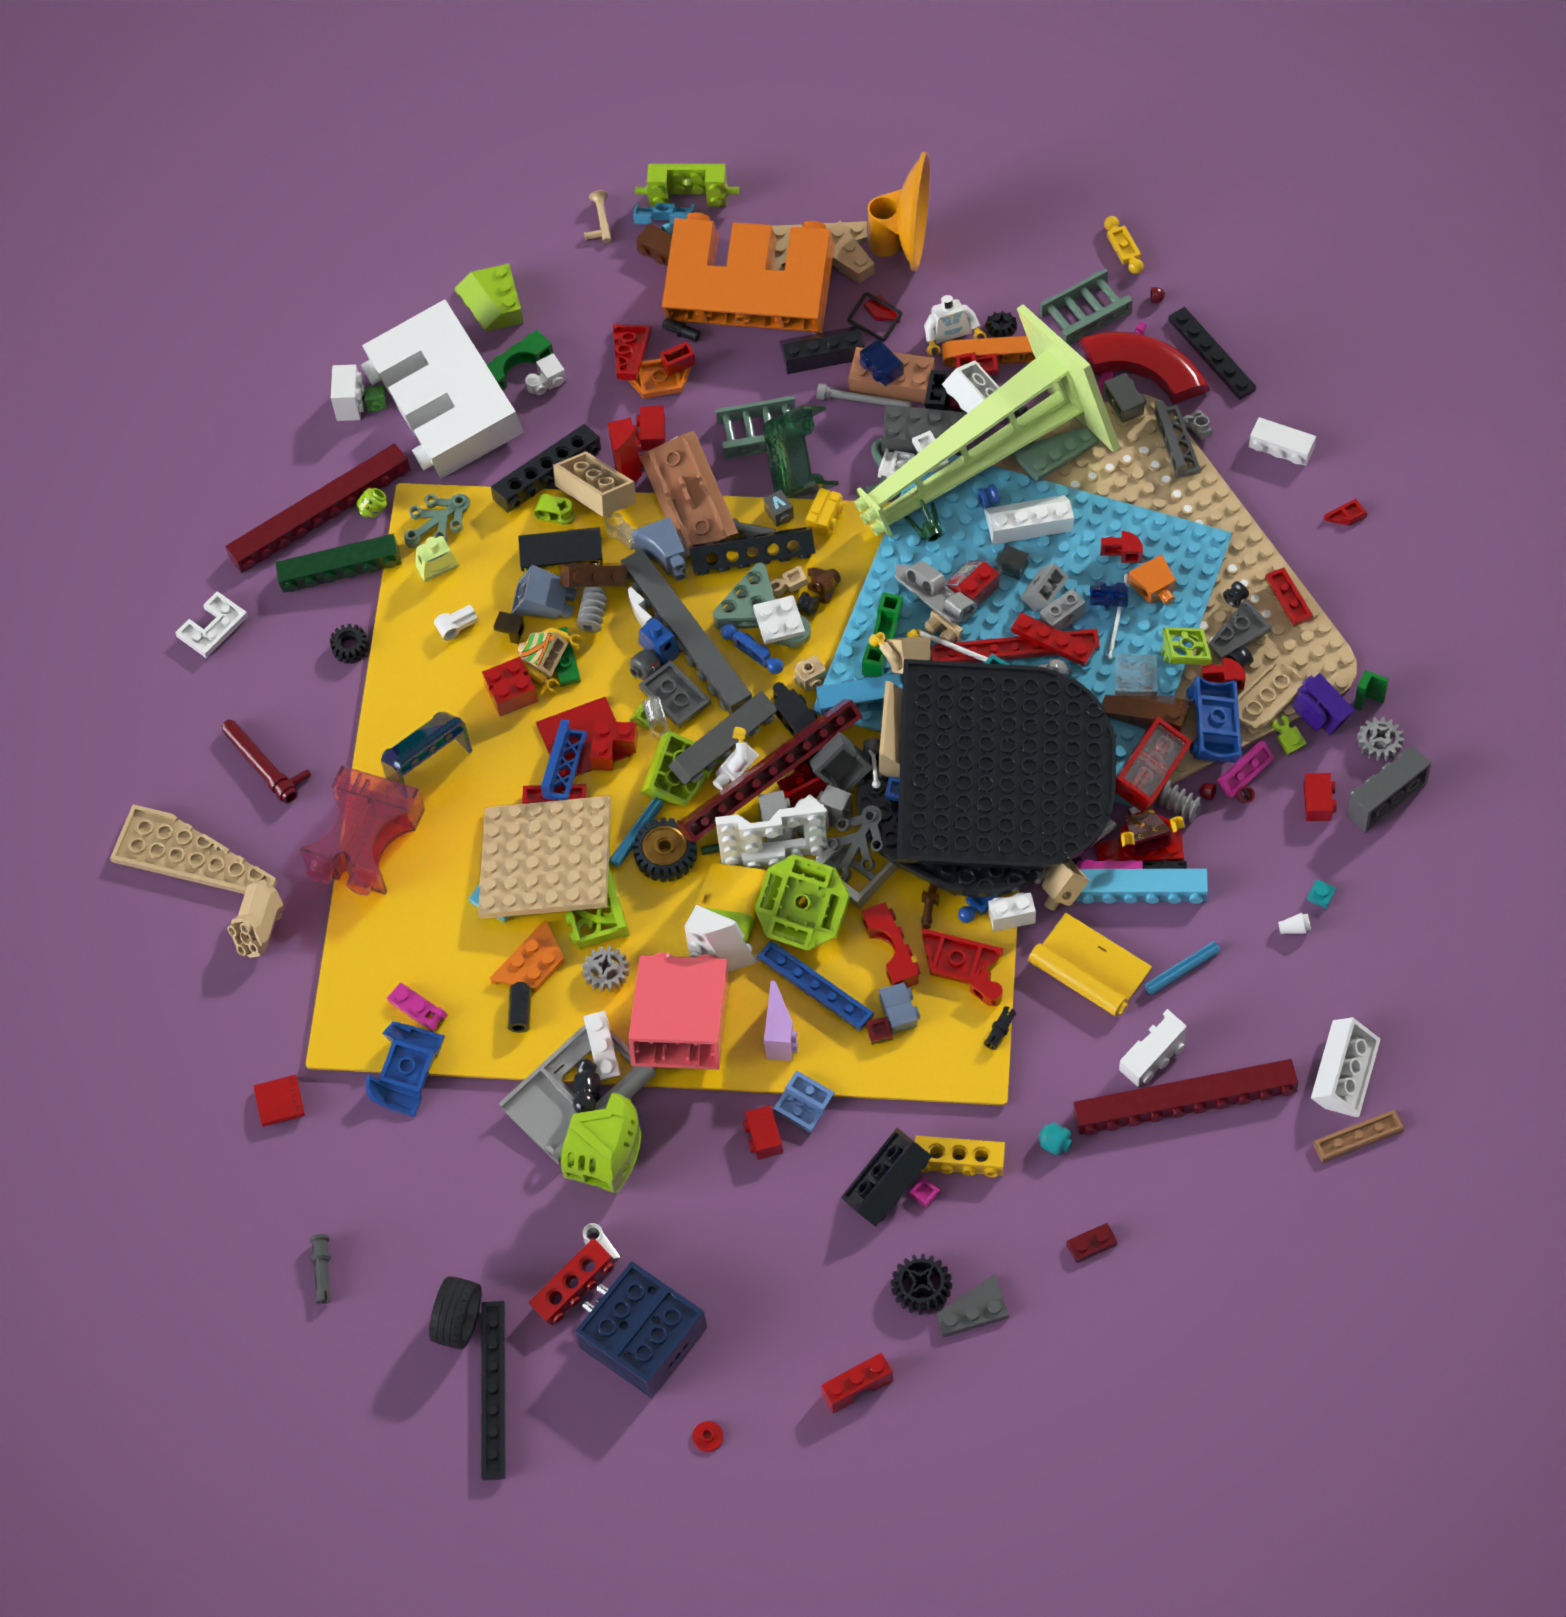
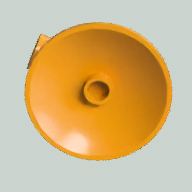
M923 151L919 160L909 171L902 189L873 198L867 208L869 247L872 253L880 257H889L897 253L900 246H902L903 252L910 263L911 271H918L924 247L930 189L929 152Z

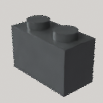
M1126 373L1104 382L1103 394L1122 423L1144 414L1146 400L1143 394H1139L1133 379H1129Z

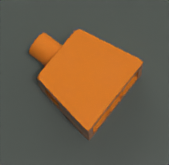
M1162 554L1129 571L1127 583L1148 603L1152 604L1161 599L1164 605L1168 606L1175 601L1172 593L1175 591L1176 580Z

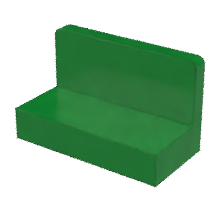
M1365 670L1357 686L1354 708L1362 711L1367 698L1384 703L1389 679Z

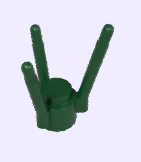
M920 499V504L927 519V522L923 524V529L921 530L908 515L904 518L919 533L922 540L927 539L928 542L936 541L942 536L943 531L940 527L935 504L931 503L933 521L924 500Z

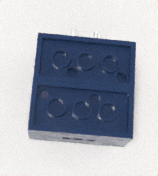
M631 1261L609 1289L603 1284H599L597 1291L604 1296L597 1299L595 1306L588 1301L583 1304L582 1307L589 1314L575 1330L579 1348L652 1399L707 1329V1323L702 1309Z

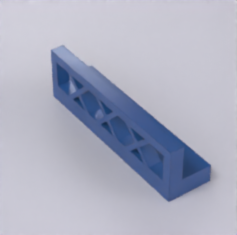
M561 719L541 784L542 795L545 799L568 800L588 735L587 731L571 729L569 720ZM570 736L581 738L574 745L569 742ZM573 752L575 758L567 762L564 756ZM567 768L571 773L562 778L559 772ZM561 785L565 788L564 794L553 793L554 789Z

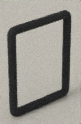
M865 292L848 316L847 321L875 338L885 341L901 318L902 311ZM866 296L898 313L884 337L851 320Z

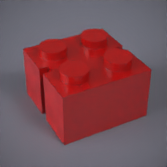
M521 657L482 671L484 684L500 717L538 702L536 688Z

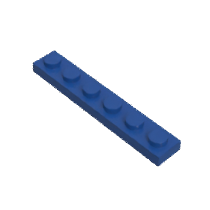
M770 941L758 954L757 957L760 962L859 1032L866 1026V1022L873 1018L874 1012L773 941Z

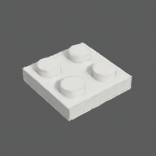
M793 595L753 605L765 644L805 635V629Z

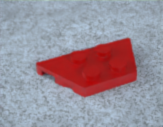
M922 928V938L930 975L970 985L984 968L988 970L1003 955V948Z

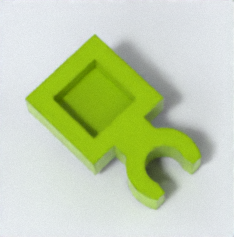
M1284 715L1281 717L1283 726L1278 725L1276 720L1271 724L1275 731L1280 732L1277 740L1288 756L1307 743L1296 726L1289 727V719Z

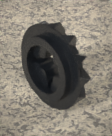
M1003 310L1001 313L994 311L992 316H988L986 330L995 338L1010 337L1017 330L1016 317H1013L1011 313H1004ZM1001 320L1004 321L1002 329L999 326Z

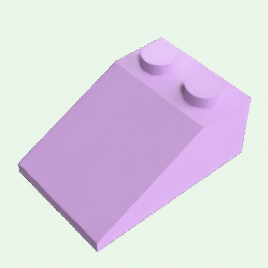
M771 981L764 1035L766 1059L793 1061V1053L798 1052L797 1031L793 1030V1022L776 982Z

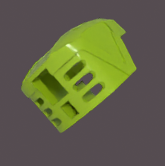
M613 1092L606 1109L572 1115L561 1154V1169L565 1179L597 1186L605 1191L616 1194L619 1192L633 1170L641 1143V1129L637 1110L630 1099Z

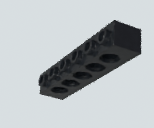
M583 424L491 486L493 500L507 513L518 508L522 503L555 482L554 464L583 452H588L595 456L601 451L600 437L586 424Z
M811 526L689 545L693 572H698V575L708 574L713 569H718L719 572L728 571L732 566L747 568L750 567L751 563L757 562L766 565L771 563L770 560L779 559V562L790 561L791 557L795 556L804 559L811 557V554L815 553ZM791 540L798 541V547L794 550L787 547ZM772 543L778 545V550L774 553L767 551L768 545ZM756 547L758 548V553L755 556H749L747 554L748 548ZM736 550L738 555L735 559H729L726 556L727 552ZM715 553L718 558L715 562L711 563L706 560L707 555Z

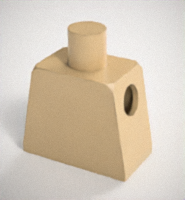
M1070 860L1061 865L1050 867L1043 881L1042 888L1049 895L1044 906L1052 911L1056 910L1059 903L1067 906L1072 905L1089 882V879L1073 861Z

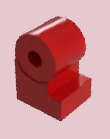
M984 968L970 983V992L985 1004L994 1007L1001 1003L1003 989L999 983L991 981V973Z

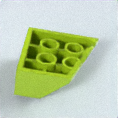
M509 263L470 272L454 288L456 293L463 299L465 305L470 308L485 332L524 323Z
M668 731L661 735L640 793L651 798L657 797L663 802L687 805L716 766L709 772L706 769L702 771L703 776L695 783L690 781L684 785L668 766L695 742ZM721 758L716 760L718 764L722 761Z

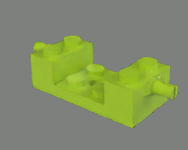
M648 164L647 186H635V195L647 194L650 206H655L656 203H669L670 194H706L707 206H727L728 194L739 195L740 193L739 186L728 187L725 164Z

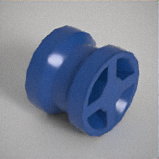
M990 484L985 489H977V496L983 508H987L992 503H1000L999 493L994 484Z

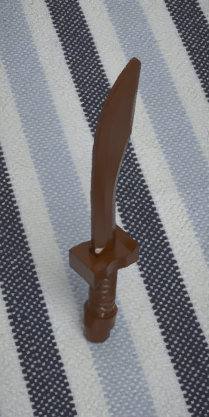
M931 883L928 892L924 890L922 892V902L925 905L921 923L924 929L931 928L933 904L937 906L939 904V894H936L938 887Z

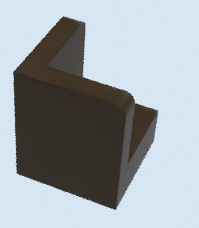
M499 611L493 628L495 631L509 634L511 643L519 644L525 629L523 616Z

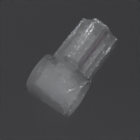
M611 513L605 519L608 536L619 540L630 550H633L632 532L635 529L623 520L621 514Z
M660 696L647 698L642 703L650 735L654 740L659 741L661 735L668 732L669 729ZM657 725L665 728L661 733H657L653 729Z

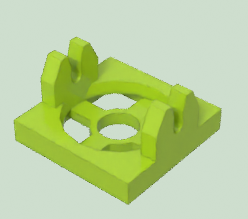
M1163 627L1162 636L1164 642L1161 648L1163 662H1169L1170 664L1210 665L1212 658L1204 629ZM1175 637H1182L1180 641H1172ZM1188 641L1193 647H1185L1182 642ZM1173 648H1181L1186 652V655L1178 654ZM1195 648H1196V656H1194V654H1193V650H1194Z

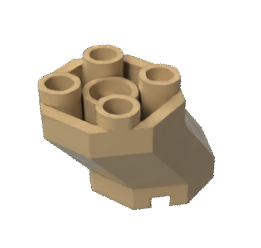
M265 880L253 881L247 885L239 914L232 919L231 924L227 928L236 945V950L241 956L247 955L249 958L266 953L274 924L282 917V914H280L284 906L282 900L273 886L271 888L266 886L267 882Z

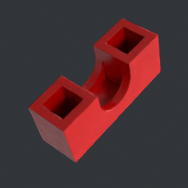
M881 1352L822 1384V1396L834 1414L852 1404L854 1397L860 1392L869 1388L874 1392L893 1381V1371Z

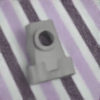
M1201 410L1195 411L1191 416L1186 415L1183 417L1186 429H1190L1196 434L1198 439L1204 440L1213 435L1210 419Z

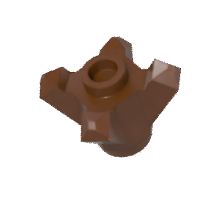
M808 568V576H811L812 580L807 585V589L818 594L822 604L829 603L835 588L841 581L840 574L835 569Z

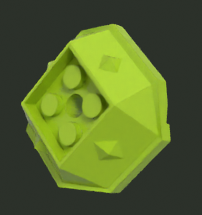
M792 854L768 868L755 912L766 937L809 951L838 936L851 895L835 867ZM803 896L808 900V905L804 909L799 905V900Z

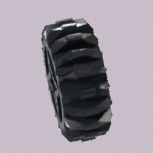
M913 1254L912 1261L905 1258L904 1265L898 1263V1271L892 1273L894 1279L891 1280V1286H893L891 1290L892 1294L896 1295L895 1301L897 1303L902 1302L901 1308L903 1309L909 1306L910 1313L918 1309L919 1315L923 1313L922 1310H926L930 1315L932 1307L938 1311L940 1309L939 1303L945 1305L946 1298L951 1296L949 1290L953 1287V1284L950 1282L952 1276L947 1273L948 1267L942 1266L941 1260L934 1262L933 1255L929 1259H925V1254H921V1259H917L916 1255ZM934 1275L940 1281L938 1290L934 1289V1285L931 1283ZM906 1278L912 1285L909 1293L903 1287Z

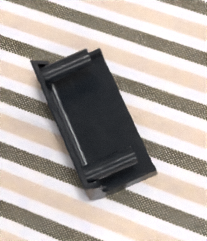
M600 527L518 536L521 571H524V568L528 570L531 565L540 567L588 561L589 563L603 562Z

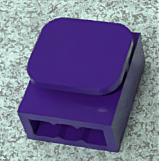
M1320 673L1315 677L1310 675L1302 683L1303 685L1298 688L1299 694L1292 705L1295 711L1312 729L1318 731L1322 727L1330 736L1345 723L1353 713L1354 708Z

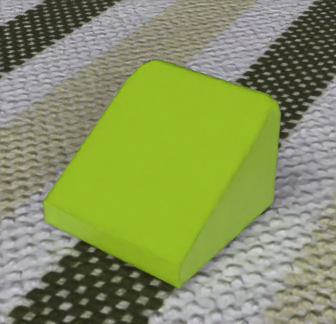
M644 701L637 706L629 721L635 722L636 725L647 730H651L661 713Z

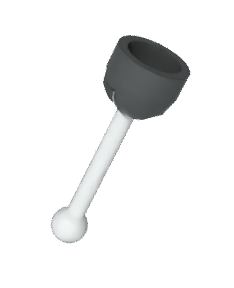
M870 738L863 742L864 750L872 758L874 777L872 786L879 788L881 783L878 780L876 755L880 750V740Z

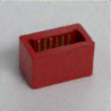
M688 342L660 353L661 365L668 376L696 364L694 352Z

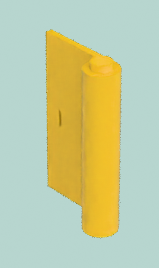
M1066 912L1044 943L1037 944L1028 958V962L1115 1017L1125 1013L1128 1008V1001L1152 969L1151 965Z

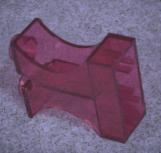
M341 765L331 786L337 806L340 809L337 822L324 838L316 843L304 846L300 850L307 868V874L312 879L327 884L331 882L332 878L340 880L342 874L348 870L349 878L346 886L351 891L363 896H368L371 890L386 895L387 889L382 873L379 870V861L386 847L394 839L416 830L425 811L420 789Z

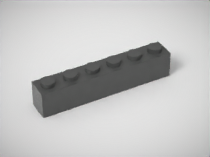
M760 691L677 756L668 767L684 785L690 781L695 783L703 776L702 771L706 769L709 772L718 764L716 760L719 758L724 760L732 753L730 749L734 746L736 747V743L739 742V739L732 738L735 727L744 728L746 731L745 738L748 735L752 738L761 730L759 727L762 724L766 727L775 719L773 715L778 709Z

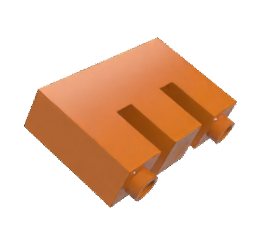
M693 212L687 214L686 219L675 218L662 301V309L667 318L686 323L823 333L835 245L831 231L826 229L825 224L818 221H805L802 227L791 226L785 271L773 270L777 239L772 225L733 222L727 265L725 267L715 266L719 234L714 221H710L708 215Z

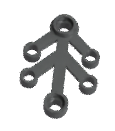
M870 805L865 807L859 816L850 819H838L836 828L839 831L846 832L850 827L862 825L858 832L840 838L830 837L826 841V847L833 851L838 850L841 846L851 844L841 865L835 867L837 872L842 869L841 879L844 882L851 878L852 872L849 867L859 849L862 855L861 868L866 871H872L875 868V861L871 857L866 837L869 830H871L873 837L871 842L872 850L881 852L885 849L886 845L882 840L879 829L882 812L876 806ZM872 812L874 816L869 820L868 815ZM845 821L846 826L842 829L841 823ZM835 840L836 845L832 848L831 842ZM879 841L881 846L879 849H876L875 845ZM869 860L871 863L870 867L866 868L865 863Z

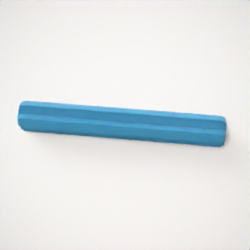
M654 797L610 857L609 860L612 865L619 867L633 848L636 834L639 835L641 827L645 829V824L651 823L663 807L661 799Z
M1215 941L1209 943L1145 984L1146 991L1153 995L1218 954L1220 947Z

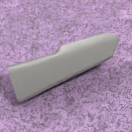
M920 561L912 566L896 565L894 578L952 623L961 622L970 618L975 613L977 603L963 593H955L948 588L944 575L926 562Z

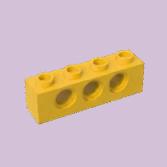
M915 1135V1142L929 1154L938 1153L942 1155L938 1159L931 1157L928 1165L920 1172H930L932 1170L940 1171L943 1174L958 1172L967 1176L984 1174L987 1177L1003 1176L1005 1142ZM957 1155H961L964 1157V1159L955 1160L954 1157ZM978 1157H984L987 1160L984 1162H979L976 1159Z

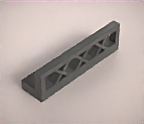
M1163 400L1155 401L1154 414L1176 478L1199 474L1201 469L1178 405L1165 407ZM1175 412L1176 418L1174 421H1171L1168 414ZM1173 428L1182 432L1179 438L1176 437ZM1179 444L1187 447L1188 450L1185 454L1181 452ZM1185 460L1192 463L1194 468L1186 469Z

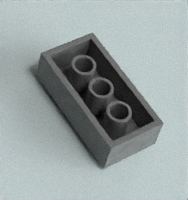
M885 405L881 452L889 449V452L893 453L896 450L917 455L918 452L912 443V438L931 431L935 439H937L963 418L966 412ZM959 451L954 455L961 456V452Z
M1414 746L1409 750H1403L1395 761L1386 763L1381 772L1377 775H1371L1362 787H1356L1350 793L1347 817L1366 833L1427 784L1431 762Z

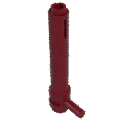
M228 719L223 722L221 726L222 732L265 779L268 787L273 793H276L279 800L287 804L294 801L298 796L295 785L311 777L310 771L307 769L289 779L273 765L234 720Z

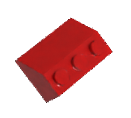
M631 418L608 422L607 426L615 469L635 483L642 476L641 467H643L640 459L642 454L638 455V452H642L640 441L636 440V437H639L637 425L633 426Z

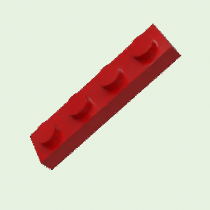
M1022 612L1011 627L1012 633L1083 667L1087 665L1095 652L1094 646Z

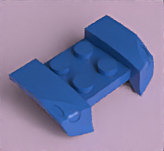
M393 1021L382 1033L392 1042L379 1079L368 1074L366 1075V1094L371 1101L387 1109L415 1117L422 1099L421 1092L435 1056H438L445 1036Z

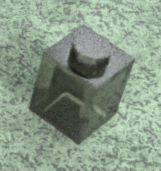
M1006 545L1004 550L999 551L996 557V562L998 563L997 571L1020 581L1029 565V553Z

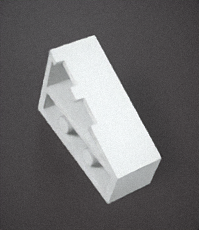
M1168 1009L1163 1013L1165 1016L1163 1021L1157 1027L1152 1025L1148 1029L1151 1033L1142 1042L1138 1040L1120 1060L1119 1070L1137 1087L1143 1083H1148L1159 1068H1165L1170 1058L1174 1054L1179 1055L1185 1048L1187 1026Z

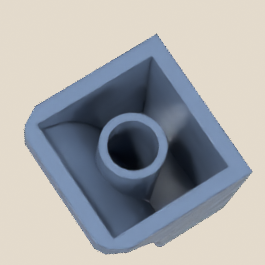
M670 517L640 527L632 532L635 552L642 549L648 558L664 569L668 576L673 575L675 581L687 577L685 571L687 569L685 550Z
M531 565L517 584L511 614L541 616L551 619H557L558 616L569 618L573 613L574 607L565 603V600L573 602L577 589L560 585V576Z

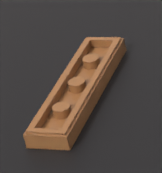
M1394 1109L1314 1140L1313 1146L1321 1162L1324 1163L1404 1132L1405 1128Z

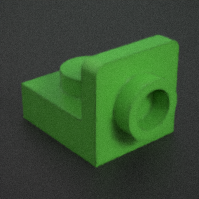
M383 385L365 388V404L368 412L387 409Z

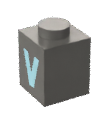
M782 490L763 498L764 510L776 527L786 524L794 518L793 506Z

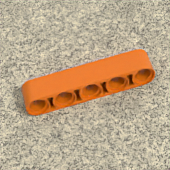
M1027 336L950 340L942 344L943 364L947 367H956V355L973 352L976 353V356L996 353L998 364L1029 363L1035 359Z

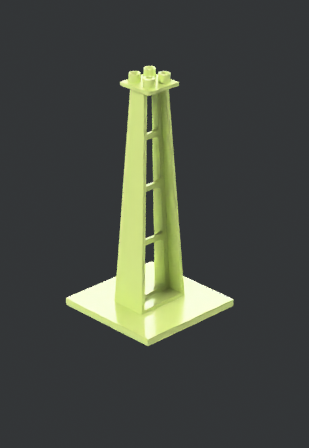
M1025 305L1018 307L1017 311L1035 359L870 493L866 494L861 488L857 489L860 498L855 500L854 504L860 512L866 509L860 515L866 525L873 521L875 522L870 527L876 536L882 532H885L889 538L893 536L889 525L922 507L920 499H923L925 504L929 503L1074 417L1087 426L1113 452L1120 448L1091 365ZM1047 389L1051 394L1048 398L1018 418H1015L1014 412ZM1008 417L1009 424L967 451L966 446ZM957 452H961V456L922 481L921 478ZM913 483H916L917 486L882 509V505Z

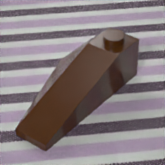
M1105 695L1102 706L1106 710L1107 717L1147 729L1159 716L1182 733L1192 702L1173 696Z

